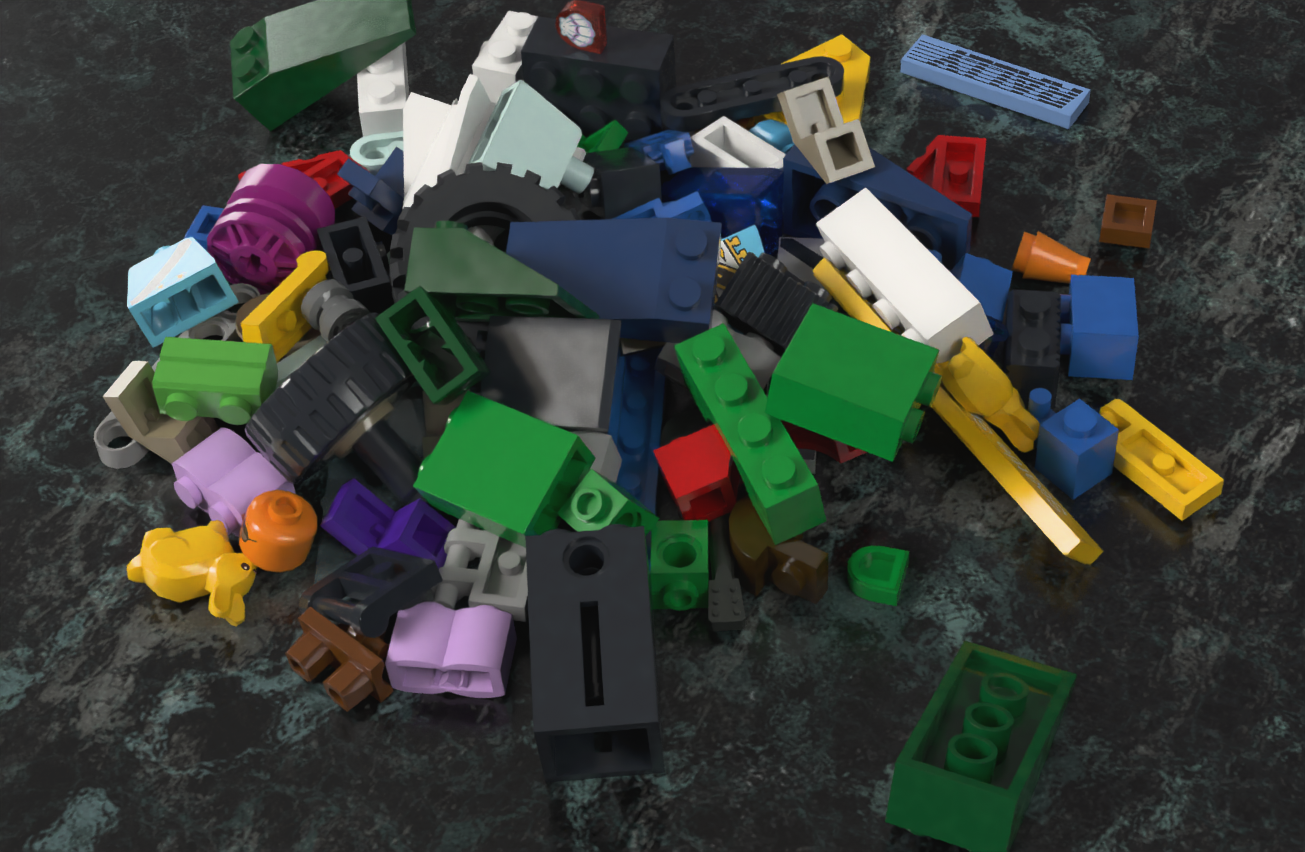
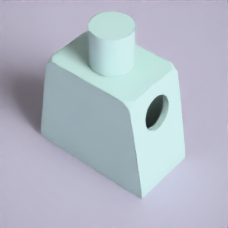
M522 80L517 81L502 91L468 163L482 162L483 171H496L497 162L512 164L511 174L524 177L528 169L541 176L539 185L547 191L552 186L558 188L559 184H562L578 194L585 190L594 173L593 167L573 156L582 136L580 127Z

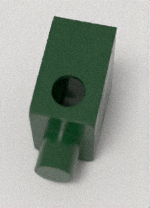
M422 286L415 288L375 318L435 405H448L491 373L489 367L452 314ZM428 316L430 320L424 326L411 330L415 322Z

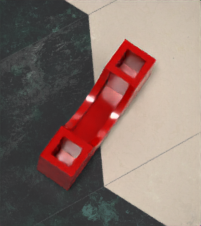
M781 420L797 449L816 450L829 455L839 463H844L867 453ZM714 424L688 436L679 437L669 444L653 450L664 482L682 520H708L709 522L732 511L734 505L739 500L743 480L724 440Z

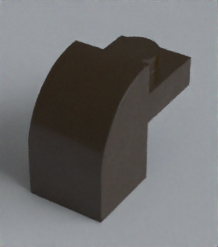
M747 490L739 498L731 511L729 518V542L733 556L735 578H739L740 585L755 596L758 595L767 582H770L786 594L797 595L817 604L828 590L829 554L801 541L803 533L775 545L755 510Z

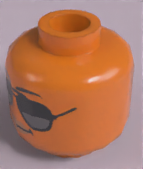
M284 490L263 492L252 500L246 510L239 534V546L243 554L253 565L265 571L280 573L294 570L303 564L310 552L317 532V515L312 505L303 497L293 492Z

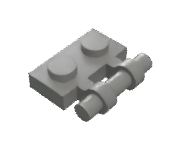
M459 519L456 528L448 533L444 545L447 558L444 567L439 568L443 581L431 588L435 594L432 602L454 610L457 600L462 599L464 596H469V608L490 605L512 614L515 621L526 622L529 614L526 548L488 531L479 530V527ZM476 557H482L478 570L467 569L469 561L474 560Z

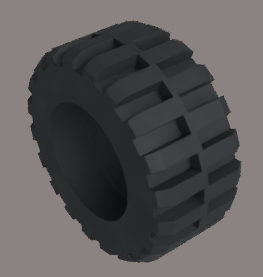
M482 162L466 164L465 173L457 176L452 169H449L437 175V184L432 188L424 184L414 194L411 207H404L397 220V230L392 235L390 247V281L392 283L394 303L408 294L404 289L414 227L435 228L437 221H454L462 223L468 228L491 225L510 230L511 222L580 220L575 208L566 210L563 206L565 195L555 186L550 187L548 191L539 185L541 176L528 169L524 177L511 174L512 164L497 162L496 171H483ZM428 316L415 322L411 330L424 326L430 320ZM457 321L474 347L476 346L478 330L488 331L489 322Z

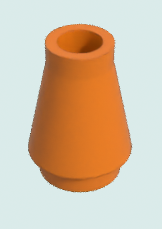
M1039 231L1037 235L1024 232L1012 271L1022 273V279L1070 284L1071 275H1086L1091 258L1076 253Z

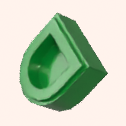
M867 546L857 550L848 561L847 583L851 591L858 597L868 601L897 606L909 564V551L885 546Z

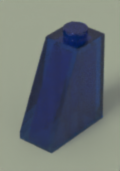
M691 167L679 172L670 181L661 185L662 203L677 201L698 191L712 222L721 223L722 239L755 225L759 232L764 253L773 257L778 253L779 237H782L784 171L777 168Z

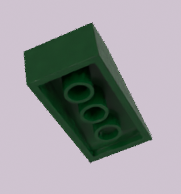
M316 0L264 17L253 26L244 27L230 41L233 99L269 131H272L415 36L416 28L412 1Z
M964 641L895 762L885 822L905 828L915 835L929 836L965 848L969 852H1009L1022 824L1068 704L1077 674Z

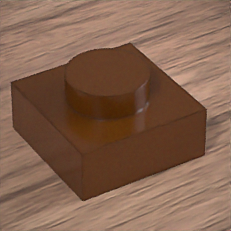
M1107 194L1099 242L1150 248L1157 200Z

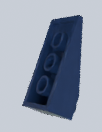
M795 144L783 158V233L796 238L823 239L816 223L861 190L867 188L928 250H935L942 255L941 264L949 272L965 253L970 254L972 214L869 147L875 165L874 168L828 184L824 182Z
M677 218L510 223L506 254L561 286L600 315L599 319L621 320L620 338L681 343L712 327L721 251V223Z

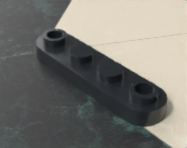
M817 56L674 87L666 91L660 100L661 120L670 129L691 132L696 129L705 128L723 116L736 122L746 118L781 112L783 110L777 94L828 76L835 97H837L844 89V68L840 62L833 58Z

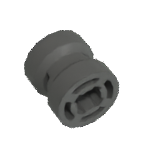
M334 279L324 280L312 287L307 292L301 305L302 317L315 330L321 332V336L326 342H329L349 325L370 313L360 301L353 299L352 293L340 281Z

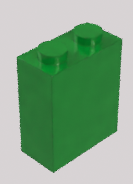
M812 303L772 374L764 413L893 462L903 441L911 444L915 441L925 411L919 410L921 404L931 407L935 400L942 380V375L934 373L940 350Z
M467 391L459 407H456L450 413L445 431L432 454L423 460L419 468L418 478L413 487L434 508L526 548L525 536L542 535L546 531L558 528L562 521V518L557 515L558 511L587 475L596 457L578 435Z

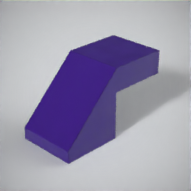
M355 478L341 486L320 524L324 530L357 556L373 546L434 560L438 569L444 567L447 558L444 545L448 533L456 528L421 498L395 512Z

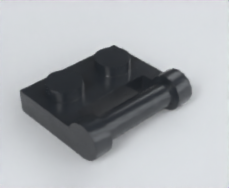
M372 546L304 591L299 599L298 607L301 615L309 607H312L328 620L351 626L354 632L359 635L376 638L386 631L391 615L399 610L409 609L422 602L426 596L425 592L442 582L443 579L434 560ZM347 596L362 601L357 604L342 599Z

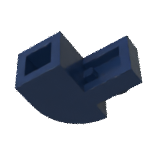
M396 147L376 176L348 158L337 175L353 186L348 195L357 202L351 210L361 217H366L367 221L383 232L390 235L395 234L397 220L404 205V151Z

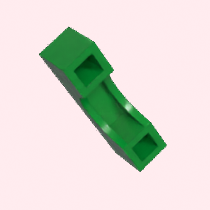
M722 323L674 345L688 390L706 422L712 421L724 440L742 477L750 500L774 544L777 545L826 522L818 483L781 420L764 413L767 396L725 324Z

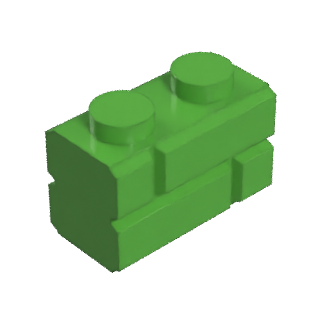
M165 337L160 353V362L157 363L152 380V388L160 414H167L179 421H190L195 417L221 418L223 421L233 425L246 424L276 389L278 367L273 345Z

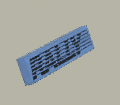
M923 34L901 59V73L1066 129L1071 128L1088 105L1090 99V89Z

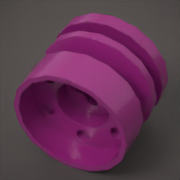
M260 164L247 170L240 179L227 202V206L218 217L216 224L207 237V252L214 258L224 277L232 284L244 283L257 288L260 295L271 293L298 267L296 259L301 254L321 250L317 229L335 224L334 206L325 190L314 179L301 171L281 164Z

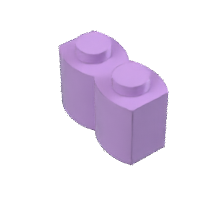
M221 427L172 463L177 481L174 482V488L180 499L192 509L199 506L202 510L209 513L212 521H222L228 535L233 533L239 537L246 510L256 496L272 490H284L295 493L294 485L288 482L261 453L256 452L238 434L224 427Z
M422 602L409 609L399 610L385 662L392 688L404 692L438 694L449 691L473 698H494L505 695L517 641L513 616L490 605H480L455 611L436 602Z

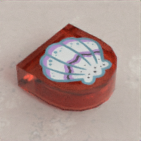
M573 0L568 2L556 17L555 26L557 32L570 46L601 54L606 47L607 35L604 5Z

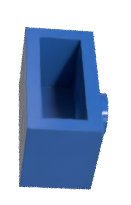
M1071 275L1069 295L1059 294L1061 295L1060 355L1068 356V376L1133 380L1139 337L1134 278Z

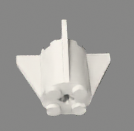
M469 75L461 91L459 101L456 98L452 105L413 92L409 95L403 107L404 205L402 209L404 207H411L414 194L424 184L429 185L431 188L436 185L437 175L449 169H452L456 176L464 173L466 164L469 163L496 106V103L490 101L479 77ZM576 147L573 156L583 162L586 155L585 149ZM491 225L468 228L469 232L488 241L492 246L497 236L506 230Z

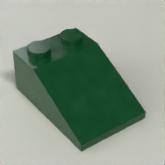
M437 221L435 228L414 227L404 291L409 294L418 286H422L452 314L456 321L489 322L490 316L599 319L600 315L561 286L492 246L488 241L468 231V227L462 223Z

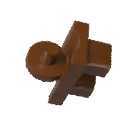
M309 607L298 617L304 634L285 653L295 673L307 682L312 681L330 664L336 670L323 682V685L331 699L347 712L369 694L382 703L394 692L392 686L382 679L385 666L383 658L387 656L390 646L383 641L386 631L376 638L365 637L354 632L351 626L341 623L336 626L312 607Z

